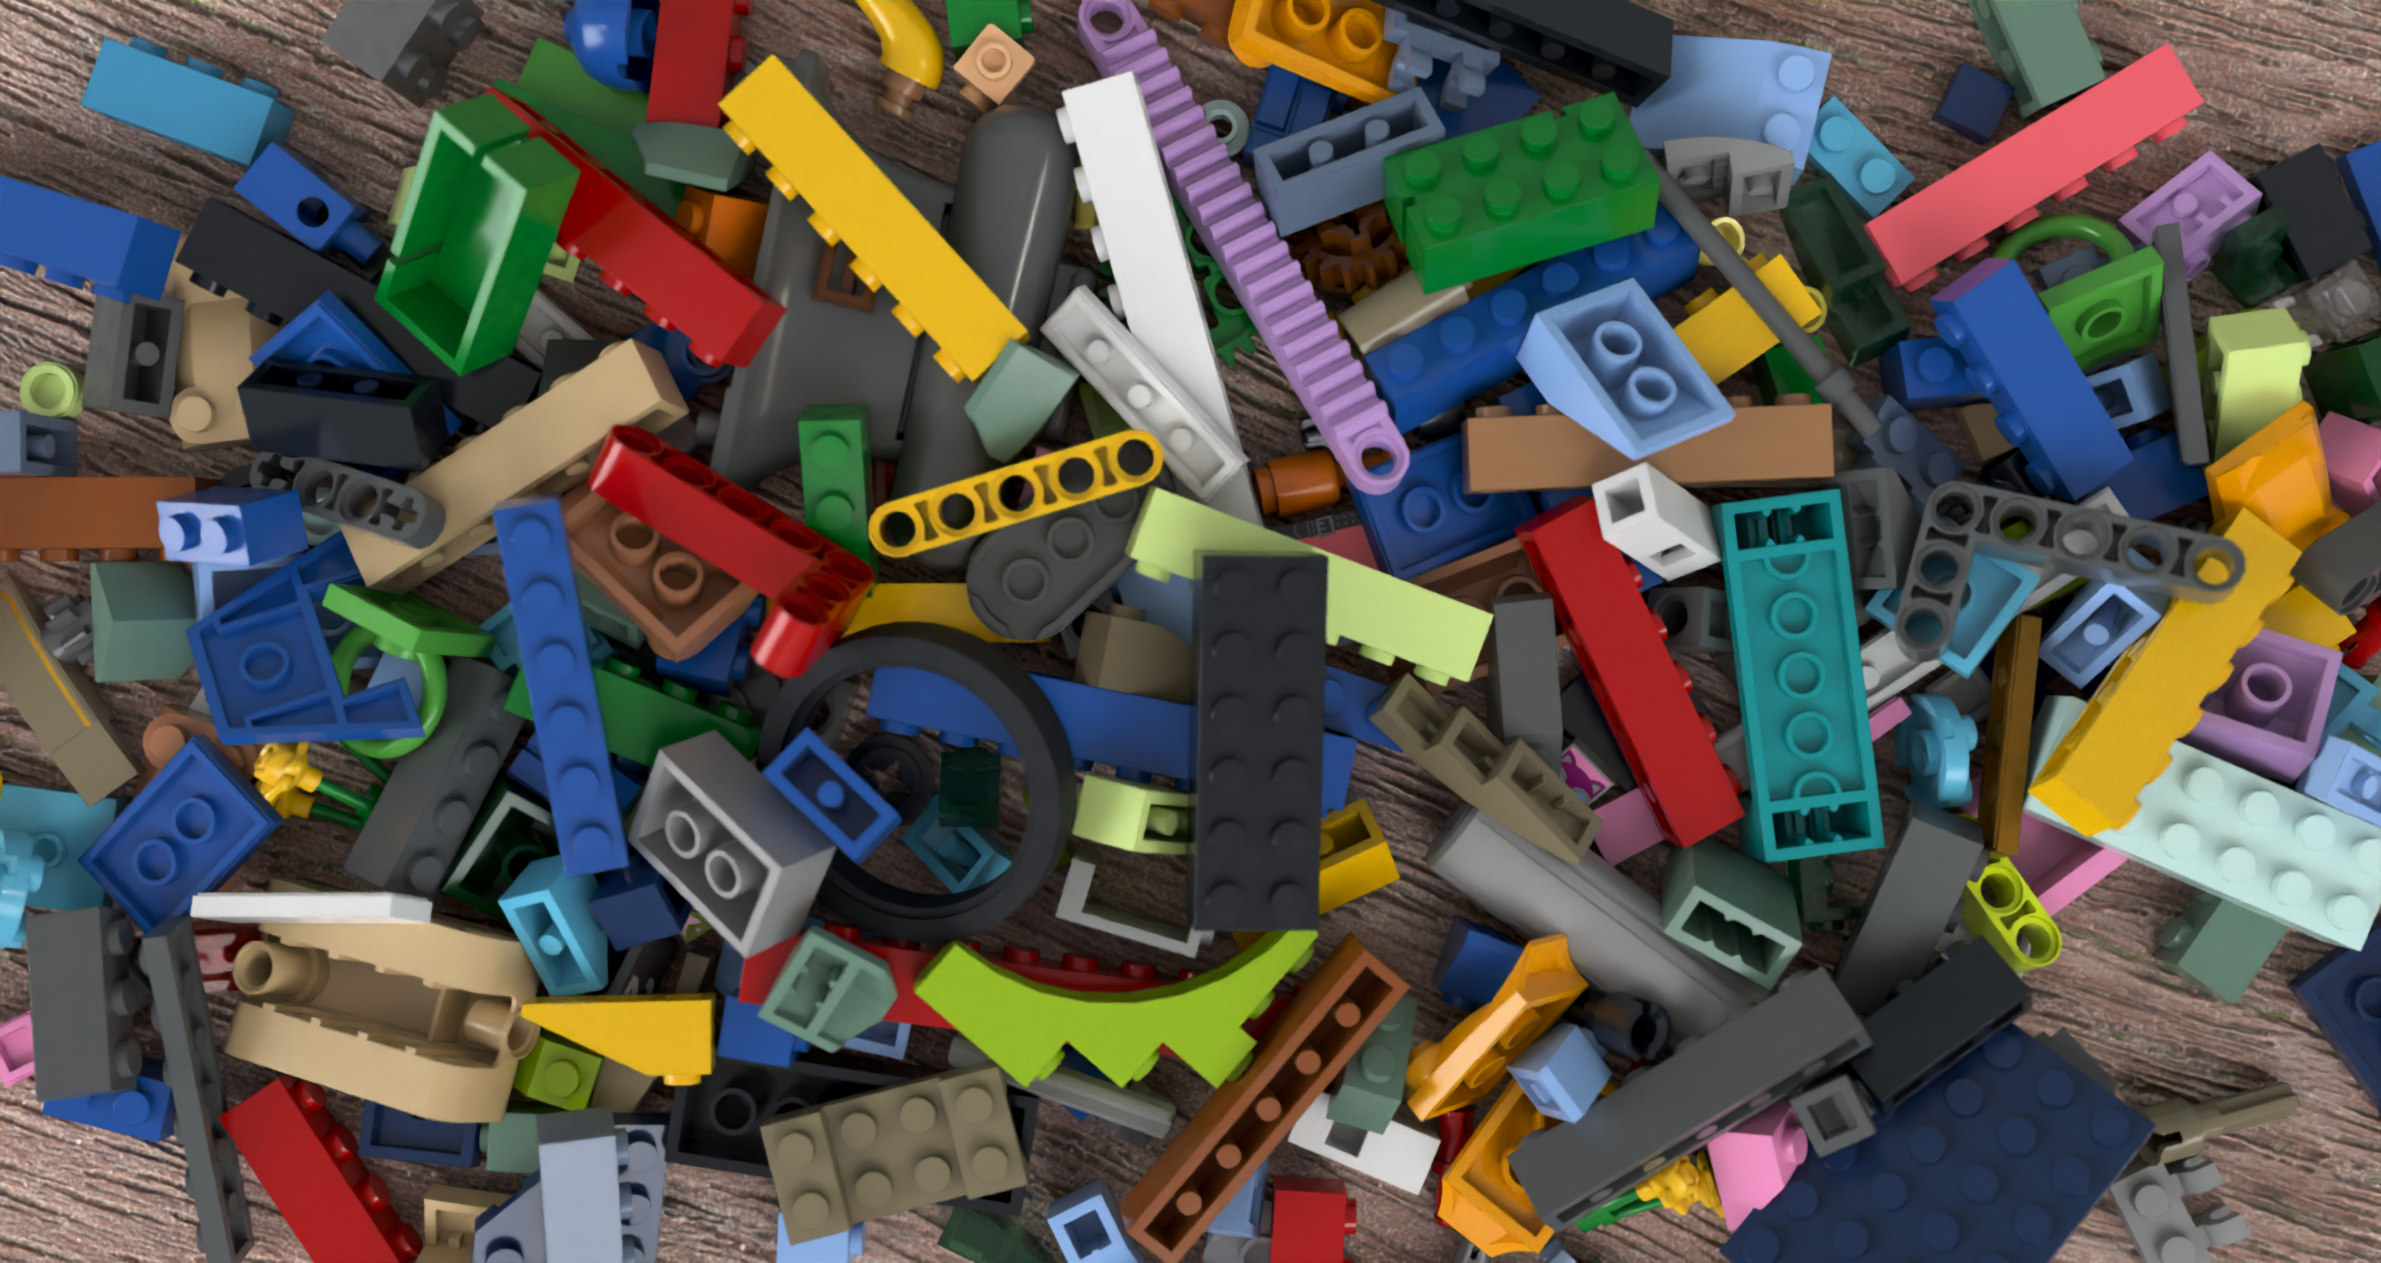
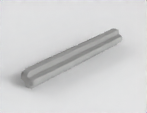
M961 1032L953 1039L948 1053V1062L951 1066L957 1068L993 1060ZM1058 1065L1042 1081L1035 1077L1026 1088L1004 1070L1006 1085L1160 1139H1164L1169 1135L1174 1124L1176 1107L1173 1104L1124 1087L1121 1088L1113 1083Z

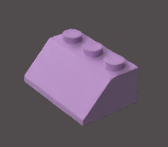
M2262 628L2249 644L2236 650L2229 661L2234 665L2232 674L2217 690L2207 693L2199 705L2204 710L2202 718L2188 734L2182 738H2177L2176 741L2234 766L2292 784L2316 758L2343 653Z

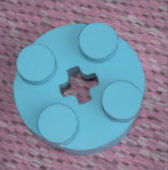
M1924 693L1910 696L1909 698L1914 701V704L1907 706L1913 714L1895 726L1894 735L1897 767H1908L1913 783L1902 785L1908 800L1911 802L1912 798L1945 811L1954 807L1969 805L1972 799V784L1969 777V751L1974 750L1977 744V729L1973 718L1969 715L1960 716L1955 704L1943 693Z
M0 828V950L6 947L19 949L23 946L26 939L25 917L28 916L26 912H23L27 893H36L39 890L44 872L43 857L32 856L33 837L28 835L26 831Z

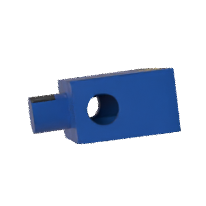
M275 142L270 143L233 188L318 254L334 257L341 252L364 270L379 256L386 245L383 240L363 225L371 214L366 207L302 154ZM327 206L329 217L321 226L319 214Z

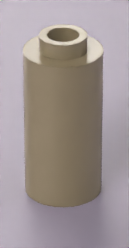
M1410 269L1335 316V319L1345 340L1350 344V348L1364 365V356L1468 303L1469 298L1466 291L1471 289L1473 284L1471 281L1424 295L1413 269Z

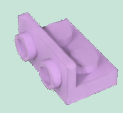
M2209 150L2118 219L2117 229L2124 234L2133 247L2143 242L2149 247L2152 246L2151 236L2156 226L2179 222L2186 280L2189 282L2207 267L2213 254L2225 245L2231 248L2239 245L2253 232L2258 224L2255 218L2262 193L2213 151Z

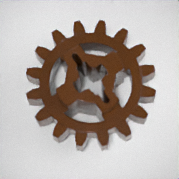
M1384 198L1290 234L1293 245L1291 248L1294 260L1299 262L1301 272H1304L1305 280H1310L1312 284L1321 280L1324 292H1331L1338 284L1345 285L1347 294H1353L1358 284L1359 286L1367 284L1371 290L1378 288L1380 277L1386 276L1393 280L1399 277L1397 265L1411 266L1406 255V244L1402 245L1384 206Z

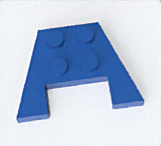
M341 530L185 630L215 730L223 745L426 737L405 677L347 696L344 695L314 604L315 601L324 599L330 583L366 586Z

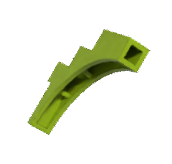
M1316 930L1268 931L1256 943L1214 969L1172 985L1133 992H1080L1035 982L990 962L957 939L947 941L912 983L914 992L1025 1088L1035 1077L1042 1081L1057 1068L1065 1056V1052L1061 1047L1068 1041L1121 1088L1131 1078L1139 1081L1152 1069L1160 1056L1156 1049L1164 1042L1218 1089L1225 1079L1229 1082L1237 1079L1252 1061L1253 1053L1250 1051L1257 1042L1241 1024L1248 1017L1251 1020H1255L1269 1007L1275 997V992L1272 990L1287 972L1295 974L1309 961L1315 951L1312 943L1320 934Z

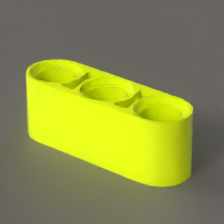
M1956 814L1977 823V818L1972 815ZM2008 857L1989 858L1978 882L1975 883L1968 880L1959 899L1965 901L1961 920L1975 939L1982 935L2016 974L2053 963L2059 956L2062 948V937L2058 927ZM1982 882L1987 883L1993 889L1996 895L1995 907L1989 905L1984 900L1981 894ZM2018 932L2023 933L2031 944L2029 957L2019 950L2016 940Z

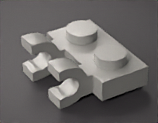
M2201 1154L2177 1160L2168 1167H2165L2164 1164L2150 1166L2144 1160H2140L2126 1167L2107 1191L2143 1263H2214L2207 1250L2208 1247L2232 1244L2251 1236L2241 1215L2236 1211L2230 1213L2227 1205L2223 1202L2208 1208L2194 1218H2191L2180 1196L2186 1193L2197 1194L2224 1184L2214 1162L2210 1159L2204 1161Z

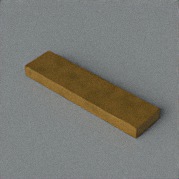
M2027 615L2013 618L1996 641L1977 815V823L1981 824L1983 829L1984 847L1990 849L1989 858L1993 859L2018 855L2042 627V618Z

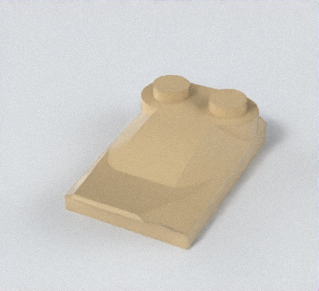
M187 237L179 238L165 283L166 297L185 300L175 374L176 396L171 405L169 418L172 429L181 438L182 449L185 451L197 452L251 445L237 387L257 368L248 358L286 326L289 321L283 319L280 326L277 327L247 312L245 308L249 300L228 290L223 298L190 282L189 278L193 271L175 262Z

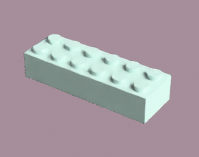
M2045 696L2030 734L2023 814L2320 941L2361 952L2381 905V828L2175 740L2168 751L2173 756L2169 767L2157 780L2151 784H2145L2136 799L2141 802V807L2135 817L2118 831L2110 828L2086 838L2027 791L2087 705V702L2073 696Z

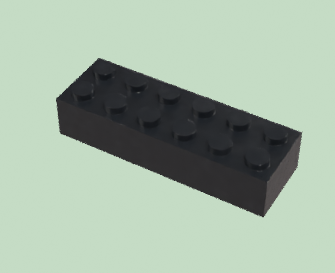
M1194 550L1186 916L1194 931L1318 930L1328 556L1316 551Z
M716 1034V1055L720 1034ZM810 1048L808 1053L799 1052V1057L789 1068L716 1056L715 1068L711 1074L701 1075V1083L676 1086L664 1162L773 1179L760 1126L768 1117L949 1070L836 1052L830 1053ZM1006 1085L1019 1145L1030 1167L1040 1096ZM1027 1185L968 1200V1196L965 1195L934 1204L1020 1217Z

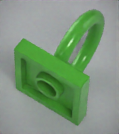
M2054 214L2036 218L2006 235L1995 248L1991 258L2014 259L2016 261L2025 249L2035 243L2051 238L2072 237L2090 241L2101 247L2108 254L2111 263L2037 294V298L2081 371L2158 339L2164 260L2152 246L2135 252L2132 244L2123 233L2100 219L2079 214Z
M330 583L322 606L358 624L343 637L332 654L344 695H350V680L356 661L362 652L372 644L378 649L396 657L418 662L423 683L421 701L417 712L426 737L345 740L344 742L355 751L378 759L400 757L417 749L433 733L445 708L448 679L442 655L490 658L498 636L411 591L404 595H398L365 586Z

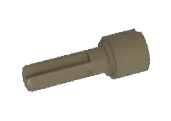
M2279 1081L2196 1105H2192L2178 1097L2135 1108L2134 1110L2156 1124L2154 1133L2139 1150L2138 1154L2150 1166H2158L2198 1155L2203 1150L2206 1139L2294 1115L2296 1107L2300 1104L2298 1095L2293 1092L2289 1083Z

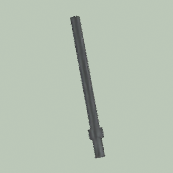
M1647 149L1646 153L1661 180L1658 200L1816 382L1813 390L1825 404H1834L1864 439L1878 431L1884 423L1855 391L1854 387L1857 385V382L1842 365L1836 368Z

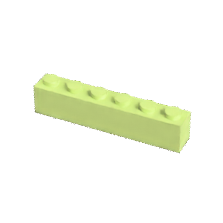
M1151 485L1148 487L1124 551L1129 557L1138 560L1134 571L1165 583H1169L1172 573L1193 580L1194 550L1316 551L1328 556L1326 643L1336 646L1340 635L1362 643L1358 654L1388 666H1392L1395 656L1416 663L1413 671L1414 675L1442 686H1447L1450 676L1467 683L1469 682L1494 617L1491 613Z

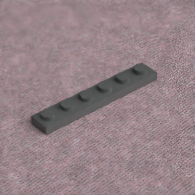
M190 915L166 917L142 938L139 959L143 973L150 977L154 997L151 1007L152 1024L157 1032H161L165 1051L162 1068L163 1079L166 1086L172 1088L177 1111L174 1118V1133L177 1141L184 1145L188 1165L185 1174V1187L188 1196L191 1199H195L199 1219L196 1229L197 1246L202 1253L206 1254L207 1263H241L255 1245L235 1142L218 1118L229 1110Z

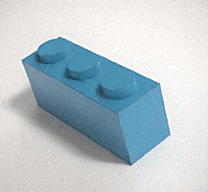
M133 36L128 46L104 38L80 105L109 119L247 169L255 163L271 142L284 146L296 112L276 100L279 93L278 90L243 77L240 86L221 80L223 70L195 58L187 57L184 66L166 60L168 54L166 49Z

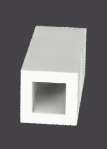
M1647 462L1592 484L1603 539L1666 580L1671 581L1723 561L1710 507Z
M1329 1084L1286 1134L1288 1142L1416 1195L1420 1193L1441 1142L1434 1128L1396 1112L1383 1135L1326 1119L1332 1087Z

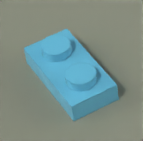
M1835 95L1818 110L1806 161L1868 223L1875 219L1915 177Z

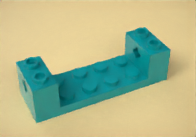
M1840 489L1708 506L1711 510L1723 560L1712 565L1722 564L1751 786V794L1737 796L1746 814L1738 819L1742 854L1768 863L1884 848L1885 841Z

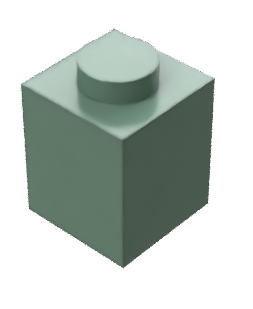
M509 1100L503 1122H482L479 1145L481 1152H487L486 1171L534 1173L540 1168L536 1115L569 1110L545 1102Z

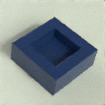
M1963 62L1956 67L1931 120L1983 145L1991 140L2016 87Z

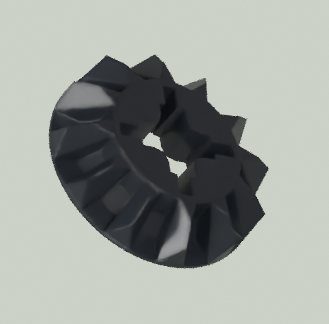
M889 734L875 736L854 748L847 757L845 764L879 795L877 791L880 783L866 769L885 772L891 765H895L898 759L902 761L898 767L900 772L897 779L905 784L904 788L910 790L911 793L908 794L904 791L900 793L892 790L886 797L882 798L900 815L902 822L898 827H901L919 817L930 804L936 779L929 756L912 740Z

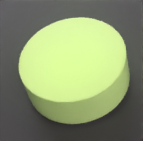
M42 362L31 367L23 376L19 389L20 399L29 413L71 420L84 408L81 405L85 380L76 369L68 365L56 362Z

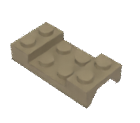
M994 1060L768 1117L760 1126L790 1246L850 1231L852 1225L957 1197L967 1195L968 1200L1025 1186L1028 1185L1031 1174L1028 1161L1019 1145L1007 1096L1005 1072Z

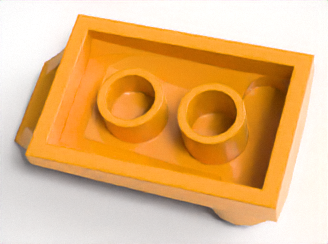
M1370 0L1235 1L1228 28V41L1232 52L1245 65L1261 69L1274 64L1370 104L1398 95L1396 92L1387 90L1389 71L1398 52L1399 45L1383 40L1385 6ZM1418 76L1415 78V88L1417 87Z
M2304 400L2298 402L2205 469L2215 524L2245 507L2303 552L2312 543L2351 519L2348 513L2333 504L2315 410L2312 405ZM2293 581L2289 589L2295 586L2297 582Z
M1558 933L1529 941L1518 962L1491 1003L1469 1015L1442 1041L1434 1044L1431 1039H1428L1410 1051L1405 1083L1408 1085L1406 1103L1421 1122L1485 1100L1510 1073L1505 1066L1540 1039L1588 987L1589 984L1579 974L1571 960L1568 950V937Z
M1513 1077L1442 1177V1197L1437 1215L1491 1258L1516 1251L1539 1254L1555 1231L1540 1220L1506 1156L1518 1150L1519 1142L1529 1133L1545 1127L1553 1129L1564 1122V1120L1540 1114ZM1607 1082L1598 1096L1604 1098L1617 1089Z

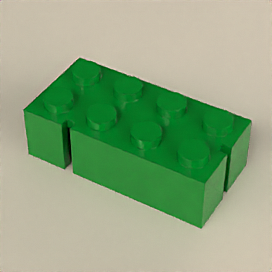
M1615 92L1563 106L1562 117L1556 119L1552 111L1549 110L1384 158V206L1401 244H1406L1407 258L1424 295L1654 228L1661 180Z
M491 93L434 111L390 249L396 256L387 259L375 296L376 302L459 376H463L513 353L580 175V171L541 136L529 140L528 135L531 128Z

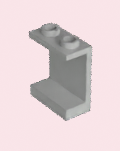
M1076 848L1055 917L1192 958L1196 957L1199 943L1207 946L1211 945L1215 931H1194L1189 920L1186 928L1087 899V893L1099 854Z

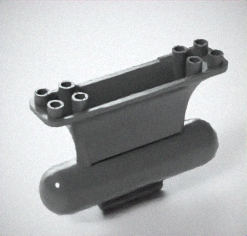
M802 49L797 60L776 56L1027 329L1031 338L1025 344L1070 363L1039 329L1076 287L1086 285L1096 296L1098 278L1091 269L1060 262L1077 185L1073 169L1080 167V155L1076 142L1066 144L1057 115L1031 103L1003 104L986 112L972 125L964 142L957 179L954 185L908 170L884 158L854 135L834 109L830 95L829 69L818 52ZM773 185L753 282L785 306L787 311L748 367L735 366L731 387L726 389L722 412L702 409L699 414L695 429V444L706 446L707 449L713 450L710 469L751 492L762 480L774 473L801 464L798 420L807 405L868 403L871 460L896 464L888 502L1018 464L1019 456L1011 463H1003L987 453L974 422L968 417L964 408L977 389V386L967 376L957 384L933 358V355L941 347L925 330L915 338L898 320L891 310L899 302L884 285L877 291L872 315L860 312V310L847 309L836 306V304L823 303L812 299L826 240L807 221V218L815 212L807 201L798 194L790 202ZM842 240L839 241L828 289L835 291L840 290L850 249ZM857 274L852 295L863 297L866 284ZM1078 379L1036 439L1056 442L1065 436ZM1015 476L1008 478L1001 488V499L1007 507H1009ZM955 493L944 502L942 508L943 517L951 527L964 529L974 519L975 506L966 495ZM901 511L890 514L887 518L888 528L896 545L900 547L908 545L913 540L916 532L913 519ZM991 531L908 556L912 560L934 569L959 570L968 567L973 551Z

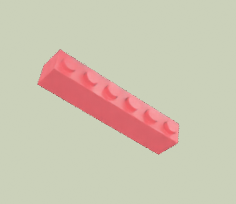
M2167 42L1872 221L1849 233L1884 293L1901 285H1904L1907 292L1910 293L1938 277L1940 273L1935 265L1949 256L1953 255L1957 263H1960L1988 247L1990 243L1985 235L1997 227L2003 225L2006 232L2010 233L2039 216L2040 214L2035 205L2052 195L2058 204L2089 186L2090 184L2084 175L2102 165L2107 174L2140 155L2134 145L2151 135L2157 144L2189 125L2184 115L2202 105L2204 101Z

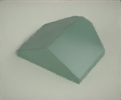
M651 122L638 123L632 131V139L642 158V171L646 175L727 192L755 173L756 159L754 153L752 152L748 156L723 129L686 123Z
M1011 338L964 407L968 417L974 422L987 453L1003 463H1011L1039 436L1081 373L1072 364Z
M176 562L90 563L95 683L180 679L194 662L185 631L196 624L194 588L191 578Z
M812 925L794 945L761 1005L757 1016L832 1053L839 1050L846 1040L881 1022L898 997V991L888 962Z

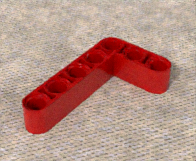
M615 424L610 428L588 478V484L591 489L603 499L775 601L751 648L752 656L759 665L776 675L787 678L803 675L849 630L875 579L872 568L859 557L652 433L634 425L621 426L620 424Z

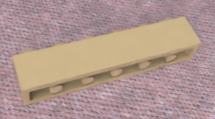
M632 338L615 342L604 348L599 354V359L584 369L559 377L551 384L550 391L531 403L518 405L508 410L502 416V422L482 435H474L462 440L454 447V453L434 466H427L424 471H414L407 477L406 484L404 485L415 488L436 499L445 510L446 521L444 529L438 539L430 546L423 549H411L344 525L340 526L341 531L367 588L404 595L497 536L492 511L496 502L555 492L562 494L588 478L613 425H634L655 435L690 413L661 352ZM377 498L366 502L360 507L361 518L367 516L374 509ZM400 509L396 519L404 523H414L417 515Z

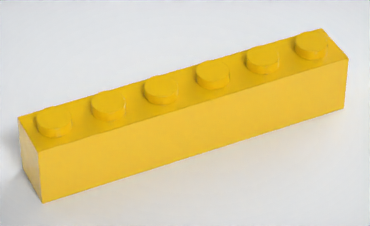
M774 54L767 58L718 103L731 119L723 127L727 134L748 156L757 148L773 165L765 175L790 202L798 194L807 201L815 210L807 218V221L831 247L842 240L852 250L857 258L849 266L873 292H876L884 285L898 300L899 303L891 312L915 338L924 330L941 347L933 355V358L957 384L967 376L978 387L1011 338L1023 344L1031 338L1027 329Z
M2245 507L2212 525L2206 533L2233 541L2244 554L2246 571L2234 592L2224 601L2215 604H2200L2170 597L2163 616L2124 650L2027 789L2030 794L2086 838L2110 828L2118 831L2135 817L2141 807V802L2136 798L2145 784H2151L2157 780L2169 767L2173 756L2168 751L2175 740L2188 734L2200 721L2204 714V710L2199 707L2207 693L2217 690L2229 678L2234 670V665L2229 661L2236 650L2245 647L2258 635L2265 623L2259 616L2267 605H2271L2280 599L2294 581V577L2289 572L2303 552ZM2203 558L2194 563V570L2202 581L2209 584H2219L2228 580V571L2220 561L2214 558Z

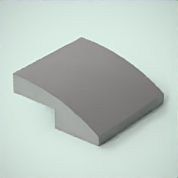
M1692 137L1663 141L1662 166L1693 202L1724 197L1727 216L1730 218L1787 208L1795 165L1793 152L1754 140L1732 137Z

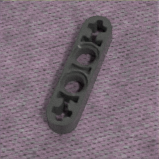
M261 452L252 463L250 470V484L252 488L299 490L302 512L411 549H423L430 546L438 539L444 529L446 521L445 510L436 499L415 488L326 459L311 457L287 458L279 453ZM282 471H291L297 474L293 484L278 479ZM332 476L333 487L330 494L323 501L317 503V488L325 478ZM376 490L377 502L374 509L367 516L361 518L359 508L363 498L369 492ZM402 509L415 514L417 519L414 523H404L396 519L399 510Z

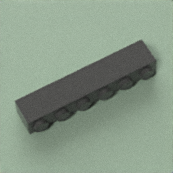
M1821 966L1813 972L1802 970L1789 976L1780 984L1778 988L1780 992L1760 1004L1749 1002L1736 1008L1727 1016V1024L1707 1036L1700 1033L1683 1040L1675 1047L1673 1051L1675 1055L1655 1067L1645 1065L1635 1069L1622 1080V1087L1604 1098L1597 1096L1584 1116L1575 1123L1564 1121L1553 1129L1548 1127L1540 1128L1526 1135L1519 1142V1149L1506 1157L1540 1220L1558 1233L1873 1045L1866 1030L1824 967Z

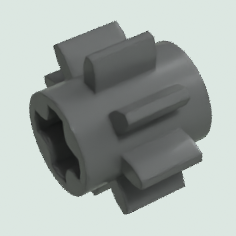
M67 593L44 609V612L51 620L41 630V637L51 653L63 663L71 665L78 660L83 666L89 662L94 665L91 595L84 599L81 594L73 598Z

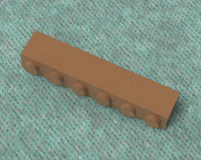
M1786 394L1774 396L1775 406L1752 407L1751 396L1724 397L1736 412V416L1731 422L1635 461L1550 404L1535 406L1536 416L1513 417L1511 406L1475 408L1476 418H1467L1460 423L1463 494L1592 489V484L1645 462L1679 486L1804 481L1829 478L1834 476L1832 403L1812 404L1811 394Z

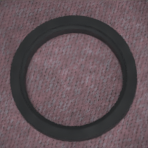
M919 621L880 624L851 633L838 639L803 675L790 678L780 690L769 709L762 727L758 743L756 769L762 774L806 728L811 730L812 723L823 701L842 680L870 669L883 667L916 668L938 674L963 686L983 701L1001 720L1017 746L1024 764L1029 788V817L1023 842L1009 868L998 877L977 888L952 894H923L904 890L872 876L853 862L837 846L815 898L826 908L851 924L876 935L894 940L914 943H937L969 937L987 930L1010 916L1034 896L1053 871L1068 841L1076 808L1077 782L1071 746L1063 724L1053 705L1033 678L1011 657L975 635L957 628Z

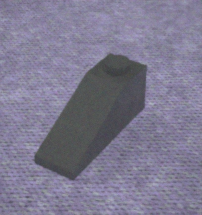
M1550 591L1491 598L1490 613L1494 617L1489 633L1486 728L1505 747L1521 738L1560 777L1563 723L1553 597Z

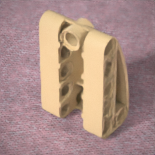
M276 876L271 877L267 893H353ZM432 911L430 924L258 923L257 929L263 932L261 941H251L245 944L238 951L233 962L232 973L234 982L239 990L246 993V997L237 999L223 1051L225 1054L428 1119L452 1123L503 1122L519 1059H523L531 1053L541 1031L540 1025L521 1017V1004L530 997H536L540 976L516 933Z

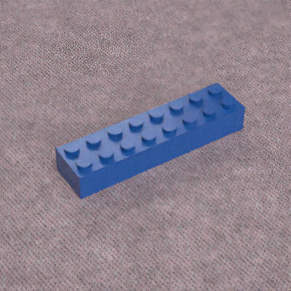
M883 667L875 669L866 716L880 718V730L915 736V733H921L922 727L940 730L938 741L973 748L974 745H978L980 738L999 742L997 750L999 754L1021 758L1017 746L1001 720L983 701L963 686L938 674L916 668ZM1025 670L1040 686L1058 714L1071 746L1075 769L1091 771L1095 761L1117 766L1115 776L1127 780L1150 783L1152 773L1175 777L1174 788L1188 792L1190 704L1098 688L1072 681L1073 679ZM1324 730L1321 818L1327 819L1329 808L1340 811L1344 810L1357 745V739L1329 730Z

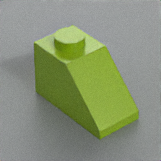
M541 1026L540 1036L535 1047L525 1058L519 1059L512 1086L527 1097L569 1111L588 1109L605 1056Z

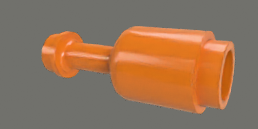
M1325 449L1267 460L1263 468L1252 470L1253 488L1262 516L1275 513L1277 518L1333 506L1340 499V489L1347 485L1344 477L1346 474L1342 467L1333 460L1330 452ZM1382 449V453L1361 457L1363 467L1367 468L1392 457L1387 451Z

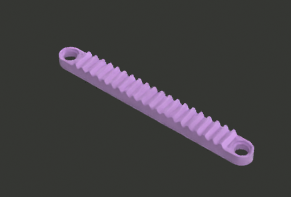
M1083 0L1079 7L1077 27L1080 42L1103 79L1129 71L1137 74L1169 187L1346 476L1357 489L1367 494L1381 495L1391 492L1399 485L1409 467L1410 453L1406 442L1388 415L1386 402L1379 400L1376 396L1375 385L1372 380H1366L1363 375L1361 362L1353 359L1350 344L1347 340L1340 338L1335 320H1329L1326 315L1325 304L1314 296L1312 283L1310 280H1304L1299 262L1291 259L1286 241L1278 238L1276 225L1265 217L1264 206L1261 201H1255L1250 183L1242 180L1237 162H1231L1225 143H1220L1217 139L1214 125L1206 122L1201 104L1196 105L1193 101L1191 88L1189 85L1184 86L1178 67H1172L1169 62L1168 51L1165 47L1161 48L1158 44L1155 30L1148 28L1131 0ZM1099 12H1112L1122 20L1123 26L1115 33L1105 34L1097 31L1092 26L1090 20ZM1372 447L1387 451L1394 462L1393 470L1383 476L1369 473L1363 467L1361 453Z

